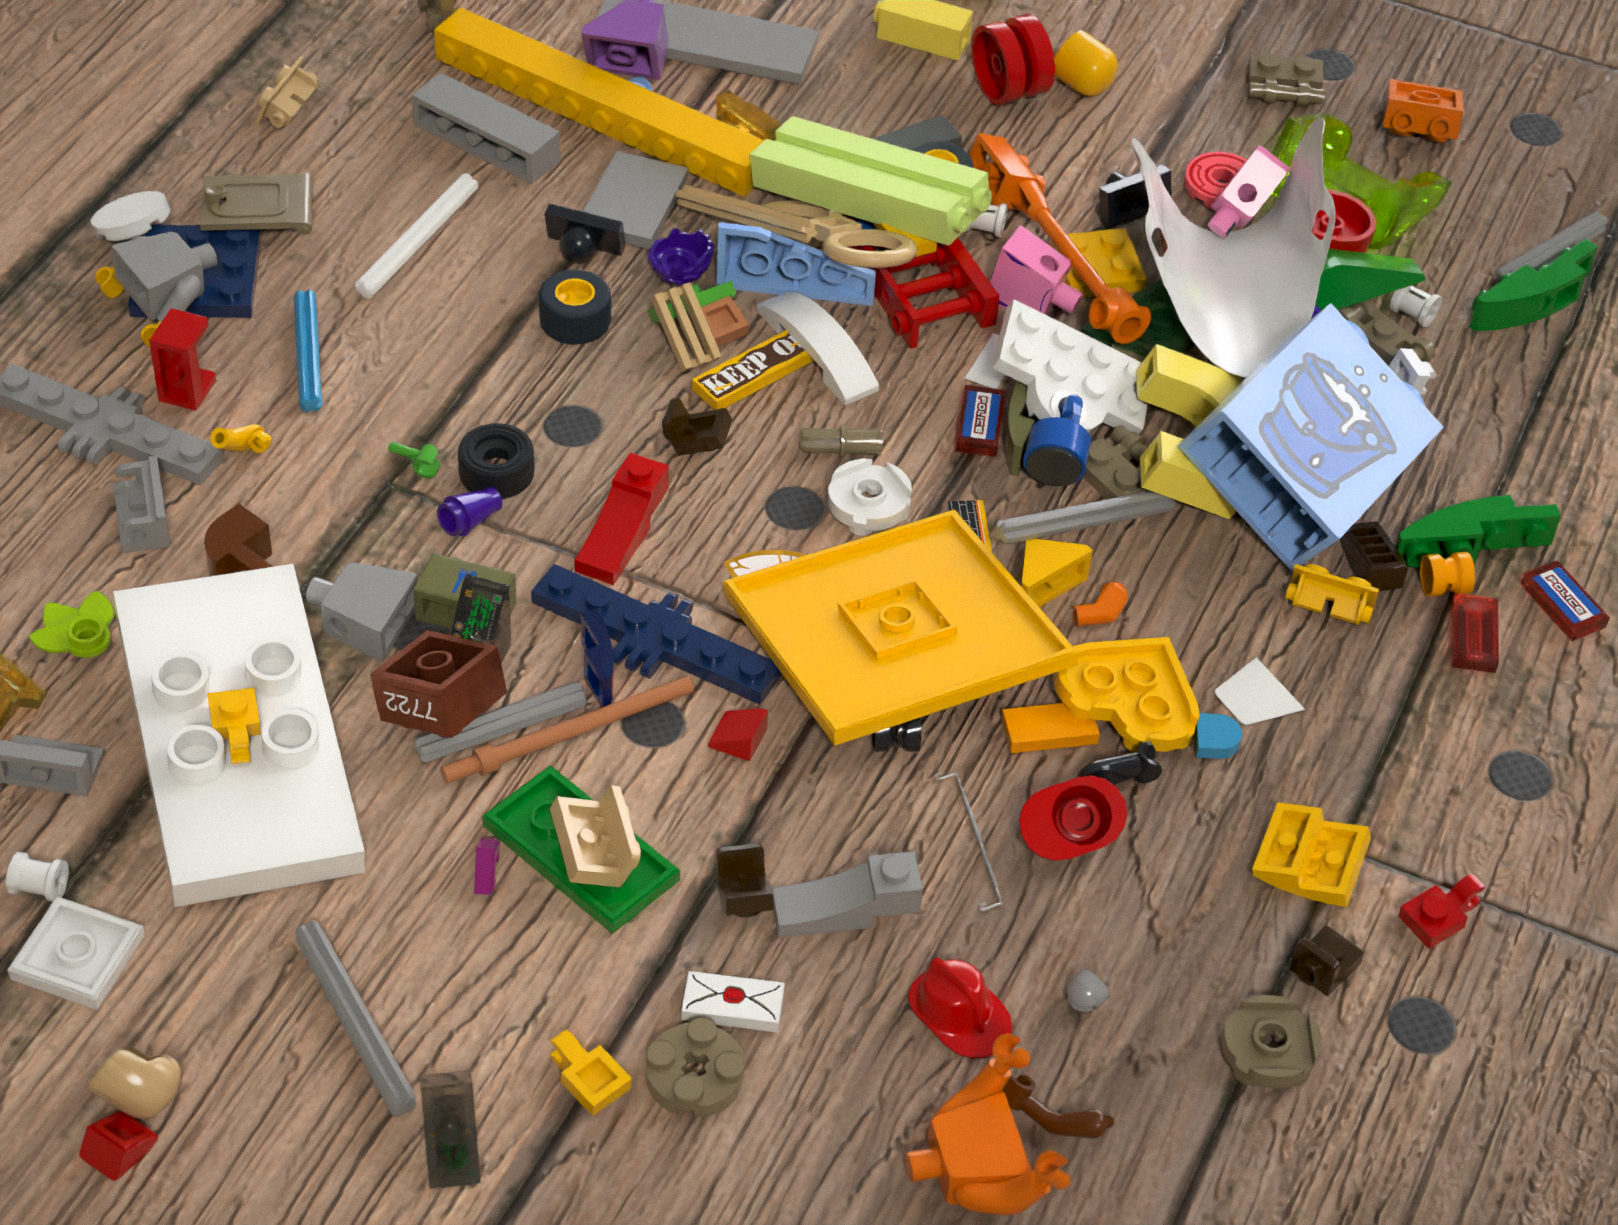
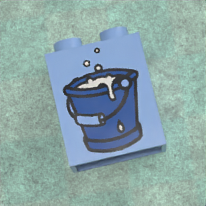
M1330 303L1285 339L1178 447L1282 562L1293 571L1295 564L1303 565L1338 541L1444 427L1425 407L1419 392L1411 385L1401 381L1369 346L1368 339L1361 328L1353 322L1346 320Z

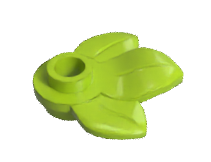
M98 591L88 595L79 609L47 602L43 612L45 628L31 633L29 639L35 647L48 653L70 652L72 655L81 658L97 656L103 653L111 642L108 626L114 618L113 606Z

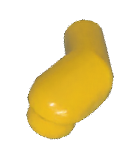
M250 424L234 429L218 427L212 431L210 441L213 447L218 449L244 452L251 448L253 452L259 454L265 452L270 447L271 436L265 432L264 427Z

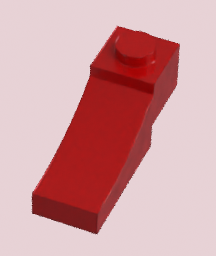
M631 452L613 477L612 487L589 537L574 560L575 572L611 585L616 583L651 528V515L669 489V465Z

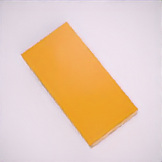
M1064 703L1002 709L1001 722L1010 753L1096 745L1099 742L1100 733L1096 720L1090 718L1080 720L1072 717L1068 712V706Z

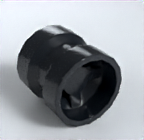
M921 717L896 725L895 739L894 726L872 733L874 752H888L892 747H901L905 752H919L921 748Z

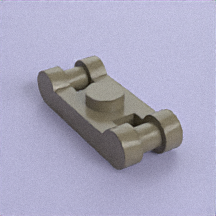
M1372 299L1353 304L1350 308L1344 307L1338 310L1346 320L1353 322L1361 328L1368 339L1369 346L1388 366L1400 348L1413 349L1421 362H1428L1436 355L1435 346L1429 339L1416 338L1377 310Z

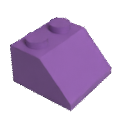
M625 0L582 27L581 35L587 63L609 73L661 80L669 43L663 4H657L652 0Z

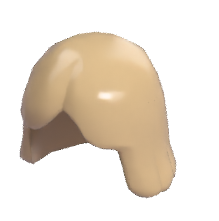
M124 1047L112 1054L102 1064L88 1082L87 1089L134 1118L149 1119L157 1116L164 1110L176 1095L180 1084L181 1070L178 1062L169 1055L163 1054L151 1058L134 1047Z

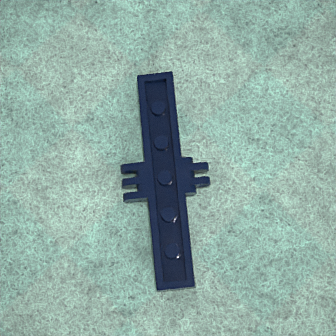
M553 564L531 591V602L598 633H600L601 616L610 638L618 641L617 645L613 648L614 663L620 665L627 657L625 668L633 672L643 663L640 675L648 679L665 662L761 705L782 677V673L771 659L692 625V617L689 615L693 610L694 603L683 599L675 609L678 603V595L671 592L667 593L660 603L652 600L647 605L556 564Z

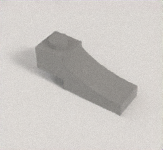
M915 852L868 856L867 862L836 875L806 883L772 887L773 911L778 937L869 929L872 928L873 917L920 913L923 887Z

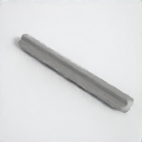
M1147 491L1000 520L994 527L996 531L995 538L1001 544H1011L1169 512L1176 507V502L1172 498L1153 491Z
M310 921L306 925H300L295 930L296 941L388 1109L396 1117L412 1112L416 1107V1096L322 927L315 921Z

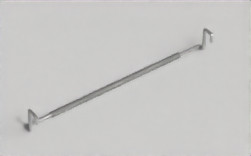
M941 771L933 775L936 781L953 775L957 778L968 816L999 900L998 903L981 908V906L986 905V902L978 904V909L985 911L999 905L1003 907L998 885L957 772H953L937 778Z

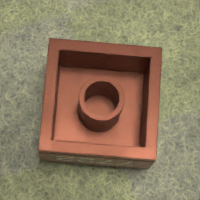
M429 630L425 631L370 673L381 721L400 725L408 729L413 728L437 734L440 737L452 738L459 734L464 727L489 710L495 702L507 694L498 646Z

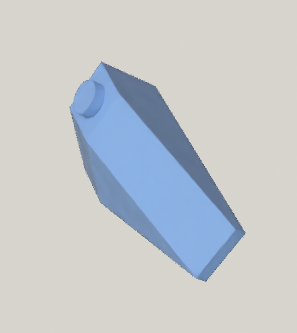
M719 222L716 285L732 281L735 290L775 295L793 291L810 299L873 306L876 271L835 262L827 257L824 251L760 227Z

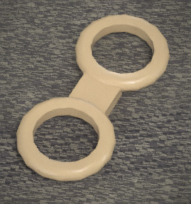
M790 200L761 205L800 217L813 218L811 220L816 223L815 230L818 231L814 239L823 242L824 254L835 262L864 268H885L909 263L917 255L916 244L908 237L890 231L861 229L862 224L845 218L842 213L803 201ZM868 245L886 247L892 250L863 251L848 247Z

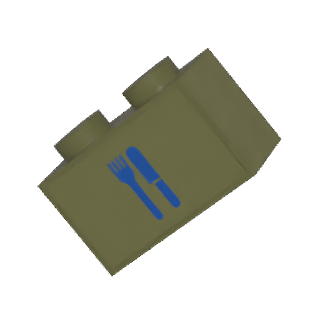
M432 553L413 590L415 620L455 629L457 622H462L463 629L460 631L465 632L468 626L464 624L466 622L465 615L460 613L466 614L468 610L467 614L469 615L471 609L474 612L475 606H473L472 602L474 600V603H476L478 594H480L479 605H481L482 597L484 596L485 600H490L489 605L492 603V606L496 608V610H491L490 613L491 618H494L491 621L496 623H490L483 631H475V635L499 640L516 605L515 573ZM494 594L502 595L501 604L492 602ZM481 620L479 621L477 630H482L480 628Z

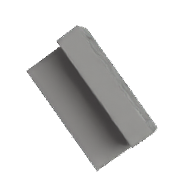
M14 735L12 741L0 740V783L88 797L105 755L104 748Z

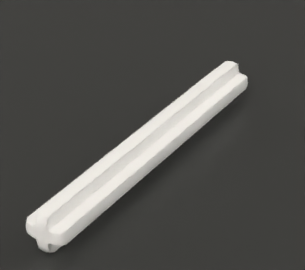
M463 173L355 283L356 291L361 293L365 299L372 298L478 189V182L472 179L470 174Z

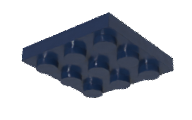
M156 224L150 225L152 229L140 235L154 236L175 232L179 234L191 249L206 243L213 247L217 256V266L203 270L204 292L191 303L185 312L207 318H252L262 238L261 229L201 231L200 225ZM129 296L128 308L130 317H147L132 297Z

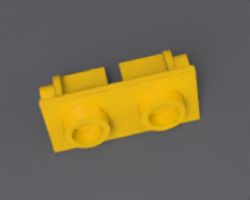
M1295 564L1292 582L1289 583L1285 599L1293 601L1292 606L1320 614L1322 613L1325 601L1330 600L1334 602L1330 617L1355 625H1359L1360 622L1369 624L1376 605L1379 589L1371 587L1372 585L1368 581L1359 577H1347L1344 579L1331 575L1327 569L1318 565L1307 564L1304 567Z

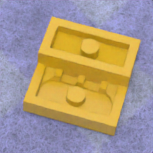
M1277 802L1252 868L1253 876L1276 888L1313 901L1348 907L1371 840L1369 826L1324 821L1322 808Z

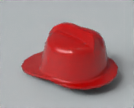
M1091 775L1077 777L1044 788L1031 795L1022 807L1019 826L1021 836L1030 850L1041 858L1060 861L1104 848L1114 842L1124 830L1128 814L1125 799L1119 789L1107 779Z
M936 957L930 962L928 971L922 973L911 985L908 994L911 1010L946 1047L958 1055L971 1059L988 1058L993 1055L995 1040L1002 1034H1011L1013 1027L1010 1013L998 997L986 986L984 978L978 969L966 961L957 959L941 960Z

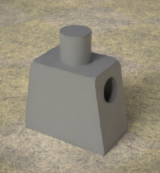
M352 562L346 564L334 583L314 577L307 588L306 601L321 606L323 631L328 636L383 662L415 611L413 590L418 582L417 574Z

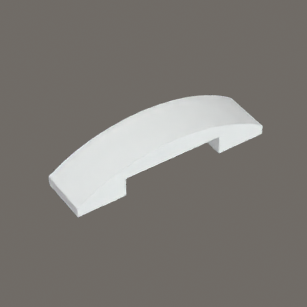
M788 291L756 305V311L778 334L787 330L823 369L822 382L845 406L879 391V384L860 350L838 322L816 302L800 293Z

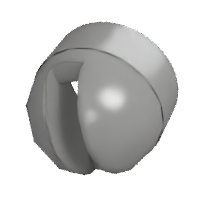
M1082 969L1071 980L1067 989L1068 1002L1073 1009L1081 1013L1095 1011L1110 997L1105 984L1095 974L1085 969Z

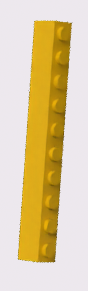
M461 7L434 29L435 58L438 61L667 163L688 167L689 173L743 197L755 188L753 186L749 154L765 140Z

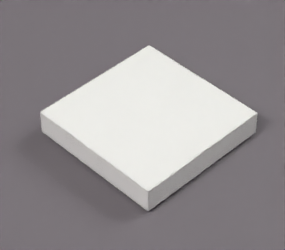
M57 896L8 968L10 980L98 1010L145 937L143 925Z

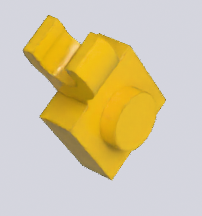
M247 688L207 693L211 726L223 739H228L231 764L251 762L248 736L261 735L255 689Z
M567 1029L550 1040V1043L556 1049L550 1053V1057L563 1070L561 1072V1083L592 1116L631 1089L632 1078L601 1045L588 1053Z

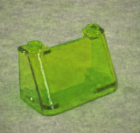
M1329 113L1288 117L1272 152L1275 157L1290 168L1295 150L1310 125L1318 117L1324 119L1322 156L1325 188L1347 193L1361 200L1372 210L1377 222L1371 245L1367 248L1370 250L1384 249L1397 241L1441 204L1452 184V181L1431 171L1420 172L1411 181L1406 178L1398 179L1396 184L1347 158L1353 141L1352 131L1344 121ZM1289 171L1271 193L1272 195L1279 196Z

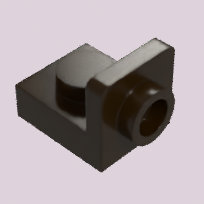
M1325 925L1311 940L1302 937L1296 943L1289 969L1297 974L1302 982L1315 987L1328 997L1361 964L1365 952L1328 925Z

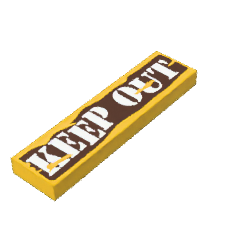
M785 330L693 378L692 390L712 409L726 408L813 362L814 359Z

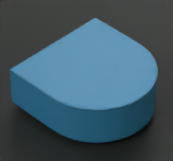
M1199 713L1200 717L1195 728L1196 757L1225 759L1236 754L1242 739L1240 725L1233 718L1226 715Z

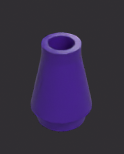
M493 487L448 496L437 509L438 521L448 535L466 536L493 513L501 510L502 498Z

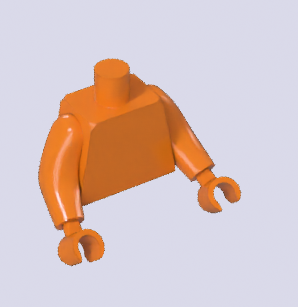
M1002 1034L995 1040L993 1045L994 1058L990 1059L965 1087L946 1101L930 1120L927 1138L928 1148L905 1152V1166L910 1182L937 1178L944 1200L950 1205H960L967 1210L985 1214L1015 1215L1023 1212L1048 1194L1050 1186L1062 1190L1066 1189L1070 1184V1176L1059 1170L1061 1166L1068 1163V1160L1055 1151L1048 1150L1041 1153L1036 1159L1034 1170H1031L1006 1095L1002 1092L1011 1076L1010 1068L1022 1069L1030 1062L1028 1051L1018 1048L1012 1053L1015 1046L1020 1043L1019 1037L1011 1034Z

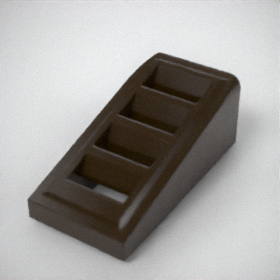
M1379 522L1353 524L1340 538V542L1355 577L1368 581L1372 585L1371 587L1378 588L1379 591L1403 588L1408 568L1403 557ZM1371 543H1374L1373 545H1364V546H1361L1362 544H1371Z

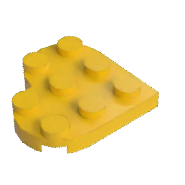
M1169 637L1088 642L1073 646L1078 652V665L1055 672L1053 676L1055 691L1061 701L1068 706V712L1072 717L1080 720L1090 718L1092 720L1110 721L1118 734L1123 737L1124 746L1132 752H1138L1140 745L1146 741L1152 742L1155 751L1160 752L1185 749L1189 746L1200 717L1199 708Z

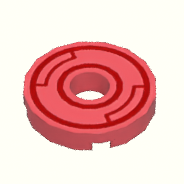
M1225 152L1204 153L1193 158L1186 167L1184 187L1188 195L1193 200H1195V197L1203 200V206L1213 209L1211 206L1247 159ZM1216 180H1222V181H1226V182H1228V183H1220V182H1217Z

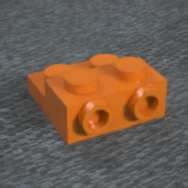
M1389 79L1383 127L1389 128L1391 133L1401 136H1409L1411 132L1426 134L1427 139L1436 142H1447L1448 138L1457 140L1464 112L1463 91Z

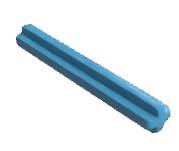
M298 290L294 294L299 403L302 411L306 413L310 410L317 412L322 407L316 294L312 290L305 292Z

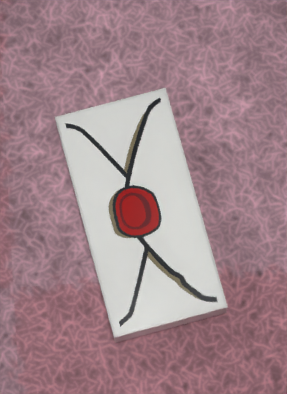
M688 971L681 1021L691 1022L696 1018H707L720 1026L778 1033L785 983Z

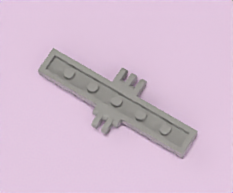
M11 364L0 375V406L65 431L66 433L58 443V450L66 454L72 452L74 457L81 460L86 457L87 462L98 465L111 450L138 461L149 460L148 457L157 456L160 470L201 486L224 460L223 449L213 447L210 442L142 416L141 407L144 403V396L137 392H133L130 395V390L122 386L118 387L111 396L102 394L97 398L14 364Z

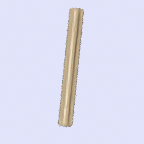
M684 185L682 190L678 189L675 196L678 197V205L693 211L746 226L760 227L803 243H809L811 238H816L818 233L815 230L816 223L811 219L691 185Z

